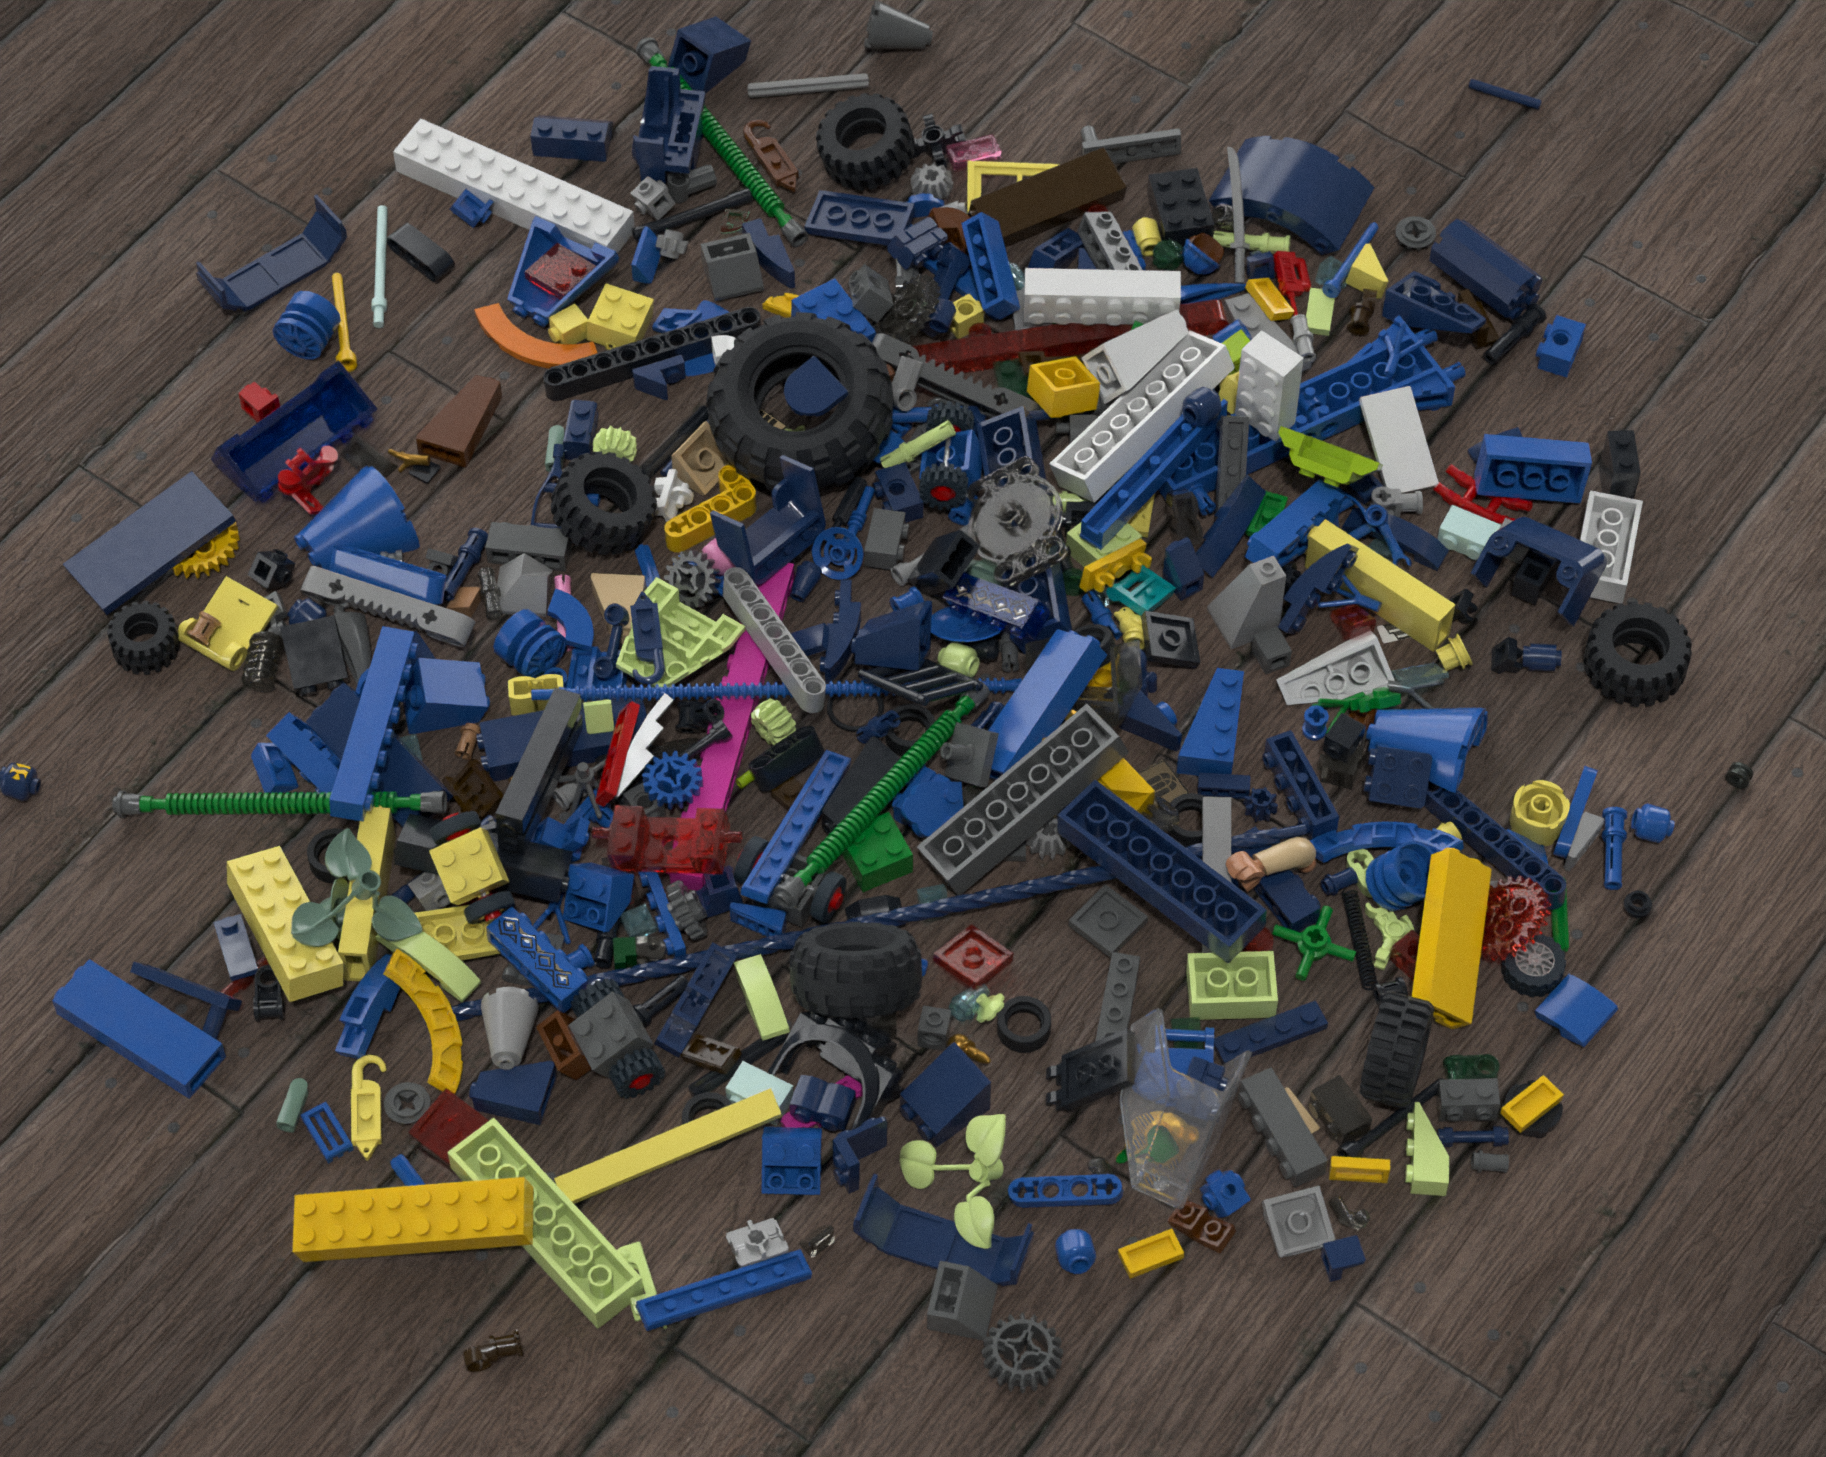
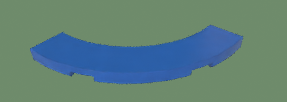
M1404 822L1352 825V829L1337 833L1336 830H1332L1309 840L1316 849L1315 858L1323 863L1351 851L1372 847H1397L1411 841L1426 845L1433 853L1443 851L1445 848H1455L1459 851L1464 849L1463 841L1449 833L1435 828L1430 831L1418 828L1417 824Z

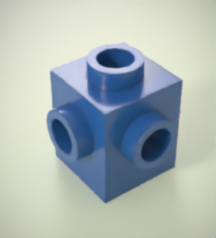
M1220 1169L1216 1170L1205 1178L1207 1183L1199 1188L1203 1194V1202L1210 1210L1215 1212L1218 1218L1229 1216L1251 1200L1244 1189L1245 1184L1242 1178L1232 1170L1221 1172Z

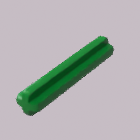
M1567 890L1562 907L1551 909L1552 938L1561 945V949L1565 953L1569 948Z

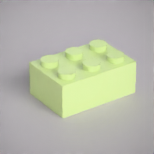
M1273 951L1240 952L1229 964L1215 953H1188L1186 975L1190 1020L1270 1018L1276 1015L1278 995Z

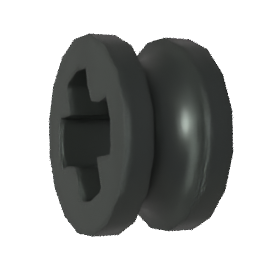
M1734 762L1731 764L1729 771H1727L1725 778L1730 785L1739 789H1745L1748 787L1754 773L1746 764Z

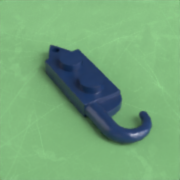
M641 591L635 604L630 606L635 653L641 661L653 662L654 673L651 676L644 677L638 673L637 669H634L632 672L638 682L654 684L662 679L665 672L658 605L653 603Z

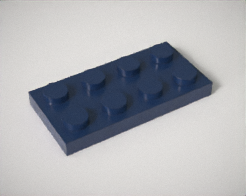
M820 190L804 228L808 234L889 245L894 235L909 228L916 209L914 203Z

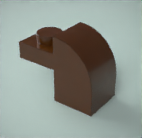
M932 208L928 217H931L938 225V228H941L948 235L946 243H952L969 256L961 223L970 219V216L956 208Z

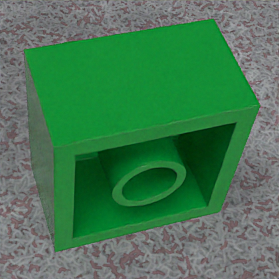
M889 812L875 817L842 853L862 892L913 872V854Z

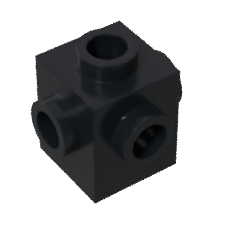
M278 549L257 552L248 576L267 589L286 587L292 578V571L296 563L288 559V555Z

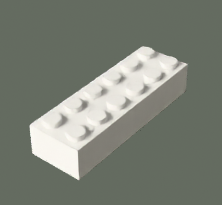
M1025 268L1024 322H1031L1033 324H1041L1043 322L1058 323L1062 325L1068 323H1082L1084 325L1109 324L1115 326L1119 324H1134L1136 320L1146 324L1176 309L1178 311L1180 309L1181 271Z

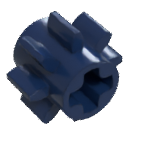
M1266 787L1257 790L1252 788L1251 797H1244L1245 815H1250L1255 822L1270 821V813H1277L1278 805L1275 803L1277 795H1271Z

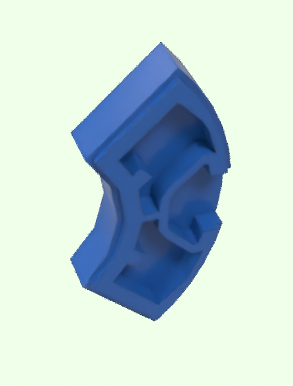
M555 588L547 615L558 620L564 627L566 645L591 651L594 634L590 615L575 597Z

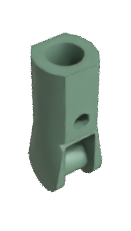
M555 425L549 430L545 467L548 472L551 471L554 463V444H563L565 431L560 425ZM564 454L563 459H561V469H563L564 465Z
M296 1078L290 1084L276 1122L277 1128L282 1131L295 1132L308 1097V1084L302 1078Z

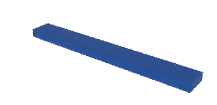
M828 750L824 752L743 884L741 895L765 904L768 903L774 893V888L779 885L819 819L822 809L849 769L851 758Z

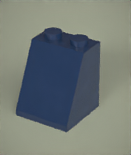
M718 17L709 18L678 29L668 68L679 69L680 75L691 89L704 91L706 94L746 61L751 40Z
M924 601L869 619L864 627L860 628L857 637L852 640L851 652L855 654V664L919 671L931 652L932 601Z
M954 1042L900 1093L899 1110L907 1121H913L917 1126L920 1136L926 1142L930 1141L937 1148L968 1126L973 1118L982 1116L990 1110L991 1082Z

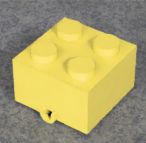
M605 284L587 323V340L604 345L607 350L642 340L653 318L654 299Z

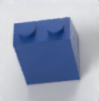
M418 658L413 666L410 681L406 680L404 684L406 686V695L403 704L409 734L462 726L466 723H479L484 713L489 709L490 701L485 693V675L481 672L480 662Z

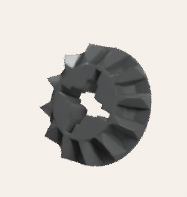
M1418 216L1407 217L1401 220L1396 227L1395 238L1399 239L1400 245H1406L1408 250L1412 247L1418 251L1422 247L1429 248L1430 244L1435 241L1436 229L1425 218ZM1413 229L1419 235L1418 238H1415L1412 234Z
M412 1082L398 1084L390 1089L385 1097V1113L389 1116L391 1122H398L401 1126L409 1123L415 1125L416 1121L425 1119L426 1113L430 1110V1096L426 1089L419 1084ZM400 1099L407 1103L413 1101L412 1104L415 1110L410 1108L403 1110Z

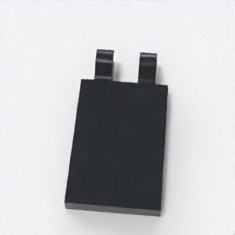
M1125 1029L1062 1055L1060 1064L1046 1068V1080L1056 1078V1085L1061 1086V1089L1046 1094V1105L1056 1104V1111H1063L1065 1109L1070 1111L1135 1085V1033Z

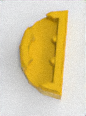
M784 293V296L774 298L771 296L763 303V309L782 317L790 318L791 300L798 297V295Z

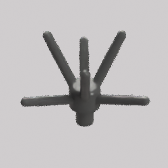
M606 759L593 768L588 767L585 762L579 763L575 775L560 777L558 782L576 781L577 784L570 816L576 811L582 789L587 790L597 818H602L599 805L595 803L596 797L592 787L594 786L598 789L599 782L595 780L594 773L604 767ZM615 798L611 800L613 803L617 801Z

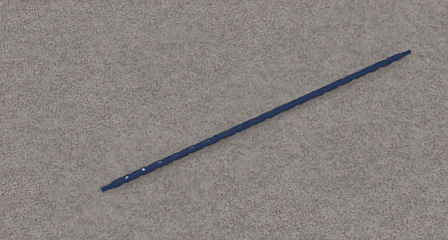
M1299 824L1281 829L1274 827L1269 830H1258L1232 836L1231 853L1244 851L1250 847L1256 848L1280 843V840L1306 835L1305 824ZM1202 843L1185 847L1202 860ZM1102 866L1087 867L1060 875L1027 880L1015 885H1004L981 890L973 894L958 895L931 903L916 904L889 912L875 913L834 923L874 922L883 925L899 926L911 921L932 919L953 912L978 909L995 903L1010 902L1037 894L1052 893L1074 888L1081 884H1093L1115 879L1116 877ZM828 924L810 927L802 931L769 936L760 940L727 945L722 948L736 955L735 960L750 958L760 954H770L782 949H793L795 941L801 934L809 932L816 927L827 926ZM708 950L681 955L673 959L639 964L628 969H616L590 975L587 982L592 986L595 984V981L600 980L602 982L603 979L608 978V980L613 979L616 981L618 986L645 981L652 977H664L698 968ZM536 988L524 989L529 992V997L533 1000L534 998L538 1000V1004L548 1002ZM482 999L451 1006L456 1020L461 1021L482 1015Z

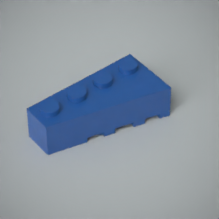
M1319 479L1259 532H1255L1247 542L1249 547L1245 557L1255 563L1274 556L1281 567L1306 552L1309 541L1307 536L1314 526L1318 527L1325 519L1332 524L1335 523L1345 495Z
M1216 669L1179 752L1176 773L1198 776L1199 772L1232 774L1244 671Z
M288 712L266 736L283 752L282 755L300 770L301 776L317 787L315 789L316 792H332L341 759L307 723Z

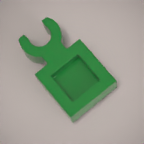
M1387 687L1374 688L1373 693L1350 699L1351 710L1359 709L1361 713L1368 712L1371 709H1383L1401 704V694L1391 692Z

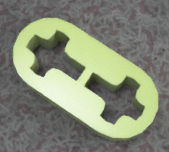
M1365 849L1351 851L1347 855L1346 868L1352 867L1356 871L1358 888L1365 896L1372 898L1366 883V870L1374 858ZM1354 859H1357L1359 862L1364 861L1363 868L1359 863L1354 864Z

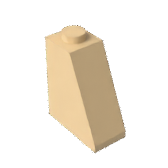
M591 573L593 595L610 635L612 625L605 620V609L610 604L616 603L624 606L629 613V622L623 627L620 643L623 644L631 630L630 606L635 604L641 591L644 592L646 590L645 576Z

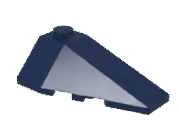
M1416 271L1411 272L1386 290L1382 316L1392 322L1400 315L1409 327L1473 333L1486 323V318L1469 305L1459 304L1452 292L1445 293L1440 289L1441 284L1436 280Z

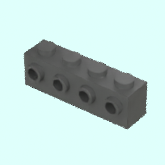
M1085 212L1077 232L1097 270H1142L1137 257L1134 255L1112 212Z
M1272 1067L1241 1080L1238 1100L1243 1109H1248L1252 1115L1251 1120L1258 1133L1262 1132L1269 1153L1272 1156L1276 1155L1284 1178L1286 1180L1290 1179L1293 1186L1297 1187L1326 1174L1327 1158Z

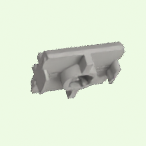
M774 1218L756 1224L749 1220L747 1221L748 1226L726 1233V1238L740 1268L789 1252L786 1240L784 1241L783 1234Z

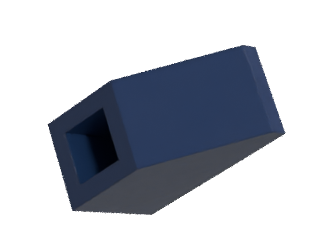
M1188 537L1180 541H1174L1165 548L1163 579L1176 587L1174 594L1180 601L1203 590L1204 572Z

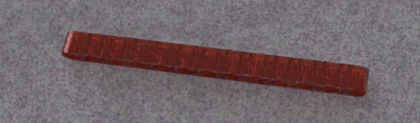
M1220 300L1180 305L1179 313L1185 319L1188 331L1207 336L1216 334L1229 325L1223 302ZM1082 323L1052 324L912 347L917 350L919 358L922 355L926 356V363L934 359L935 367L943 363L945 364L944 371L947 372L952 367L954 368V375L960 372L969 373L1020 365L1019 352L1043 351L1045 357L1088 354L1090 349H1095L1103 343L1131 331L1133 324H1119L1115 326L1109 324L1084 325Z

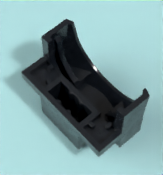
M801 1012L776 1059L768 1070V1073L773 1076L778 1073L788 1075L798 1056L806 1046L812 1048L813 1045L818 1047L821 1051L819 1054L821 1057L862 1083V1103L851 1130L862 1126L868 1119L879 1118L887 1102L899 1099L900 1093L904 1091V1088L898 1085L904 1071L896 1067L897 1063L890 1058L897 1043L890 1039L891 1036L886 1031L879 1028L874 1029L867 1024L868 1020L862 1017L852 1019L828 1018L816 1012Z

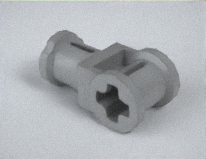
M1381 486L1375 488L1371 494L1372 503L1370 506L1380 505L1387 510L1388 514L1399 518L1401 512L1422 514L1423 496L1421 491H1416L1412 494H1401L1400 489H1390Z

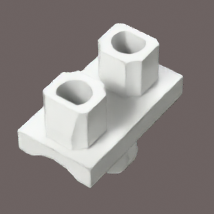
M669 469L667 477L656 478L654 484L656 493L661 495L660 498H656L657 508L655 515L663 516L666 522L676 517L678 509L683 508V505L692 503L694 498L693 492L688 489L689 485L677 477L678 471L676 469Z

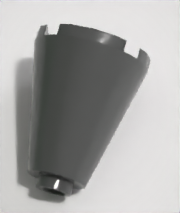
M874 0L866 29L869 36L868 39L865 38L864 48L924 49L925 45H930L933 31L929 30L928 24L881 1Z

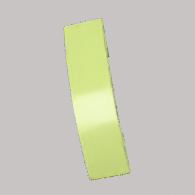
M423 931L420 934L400 941H389L378 934L375 936L376 940L394 952L396 949H399L411 957L425 971L438 979L440 986L462 1003L481 984V980L457 956Z

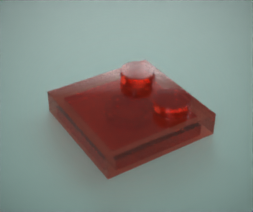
M557 242L525 271V279L561 300L596 265Z
M971 924L938 949L933 955V961L972 989L977 990L1013 961L1014 953Z
M446 1088L408 1133L450 1166L448 1151L489 1120Z

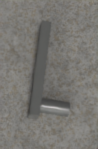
M1085 126L1080 132L1083 139L1082 156L1104 147L1113 164L1181 154V132L1179 128L1098 140L1093 126Z
M1221 415V419L1216 424V428L1220 432L1215 514L1246 476L1249 417Z

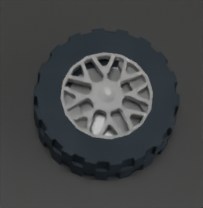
M1528 932V934L1524 935L1520 934L1517 938H1513L1505 948L1501 964V973L1504 975V981L1509 984L1513 991H1517L1520 995L1534 998V996L1543 997L1545 994H1550L1563 979L1566 967L1565 952L1562 951L1561 945L1558 942L1556 943L1550 936L1547 937L1542 933L1535 934L1533 932Z

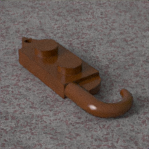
M758 119L748 122L744 126L743 135L776 187L782 186L796 192V179L799 178L798 170L776 138L761 137L757 139L752 132V129L757 126L765 127L768 130L771 126L767 122Z

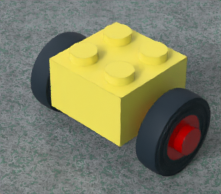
M476 811L451 814L430 829L434 843L436 845L443 844L429 850L450 902L460 905L473 898H480L464 909V915L469 924H478L484 921L486 923L492 922L509 908L515 906L510 891H502L495 894L489 893V891L509 883V880L488 830L480 827L481 821Z

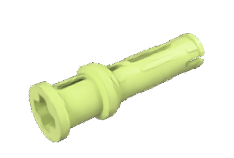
M1214 231L1213 238L1222 247L1230 248V243H1235L1234 233ZM1269 233L1262 234V236L1245 234V243L1250 244V249L1246 250H1260L1262 253L1270 251L1272 254H1275L1277 251L1289 252L1291 236L1276 237L1270 236Z

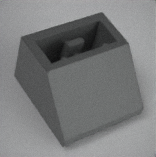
M750 233L701 244L702 265L715 301L764 290L757 252Z
M940 1261L927 1312V1329L984 1341V1338L987 1336L998 1285L969 1266Z

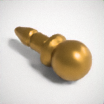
M954 1034L949 1038L947 1048L955 1042L969 1058L979 1063H991L988 1055L977 1049L975 1043L968 1040L965 1035Z

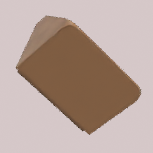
M460 587L455 598L449 602L447 609L462 613L471 618L482 600L481 588Z

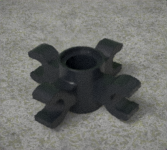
M932 113L924 115L923 119L926 128L922 131V138L915 139L913 158L918 157L923 152H927L930 157L935 159L937 167L944 165L946 168L947 164L944 155L948 151V145H959L966 142L962 126L957 124L949 130L943 131L942 127L935 124Z

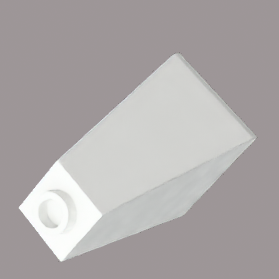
M1178 309L1107 341L1081 357L1086 368L1100 382L1099 394L1104 404L1131 389L1189 333L1186 321L1180 315Z

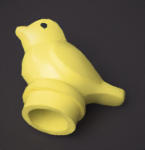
M1128 607L1121 608L1118 612L1114 613V616L1120 622L1119 628L1123 633L1124 645L1126 647L1135 646L1143 649L1145 642L1141 616L1134 614Z

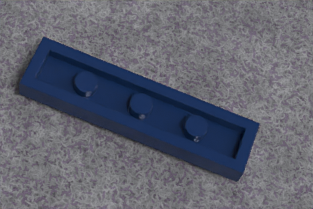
M1315 1000L1214 1038V1050L1222 1066L1227 1067L1326 1030L1328 1022Z

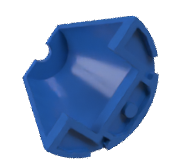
M535 216L507 300L514 306L513 312L522 318L529 316L533 318L532 320L536 324L545 327L549 323V317L564 310L613 269L619 261V256L616 251L596 242L591 249L563 236L555 224Z
M372 466L362 468L294 536L298 547L301 550L305 548L306 551H309L307 555L311 564L329 570L333 545H347L378 555L382 551L395 553L396 550H402L405 553L420 548L414 526L410 520L407 522L406 514L403 512L405 509L387 480Z
M1481 707L1378 709L1374 724L1369 725L1366 739L1370 740L1368 751H1370V748L1375 749L1376 742L1385 743L1388 747L1429 753L1432 756L1429 781L1450 792L1456 793L1464 777L1467 754L1472 745L1479 747L1487 731L1488 712Z

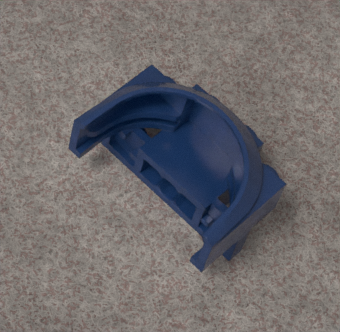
M652 66L648 71L646 97L639 136H633L632 158L640 167L641 182L649 176L656 182L660 180L666 184L668 171L689 173L690 170L696 169L703 139L702 113L706 95L704 91L681 89L680 71L676 68Z

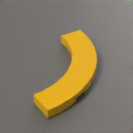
M396 949L383 974L393 980L410 996L427 1024L433 1052L432 1067L427 1083L452 1097L457 1091L463 1068V1061L461 1060L462 1038L455 1014L441 988L433 984L425 974L426 971L411 957Z

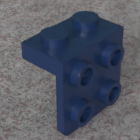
M1376 742L1375 749L1370 748L1368 765H1372L1371 775L1365 776L1363 792H1368L1367 797L1370 801L1422 808L1426 800L1432 756L1429 753L1388 747L1385 743Z
M884 1116L877 1119H868L862 1126L851 1131L845 1130L833 1139V1168L835 1169L833 1174L839 1186L844 1185L849 1194L859 1190V1160L887 1146L888 1122Z

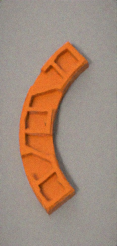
M499 303L474 309L475 316L484 333L496 342L501 350L523 362L549 369L597 354L593 341L581 344H557L546 342L524 333L511 323L502 311Z

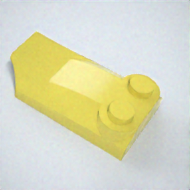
M469 905L415 913L422 926V931L445 946L460 960L500 954L487 940L486 926L491 922L486 923L484 921L478 924H469L467 922L464 909Z

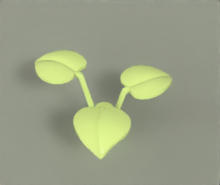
M1005 1114L978 1116L969 1122L966 1130V1143L968 1148L975 1152L974 1158L976 1160L972 1164L935 1165V1148L923 1140L908 1142L900 1151V1165L906 1181L914 1188L923 1189L930 1186L934 1180V1170H969L971 1178L981 1182L966 1196L967 1202H960L956 1205L954 1219L958 1232L967 1242L985 1249L991 1248L994 1213L989 1201L982 1196L975 1195L983 1188L989 1187L991 1180H997L1003 1174L1004 1168L999 1158L1005 1138Z

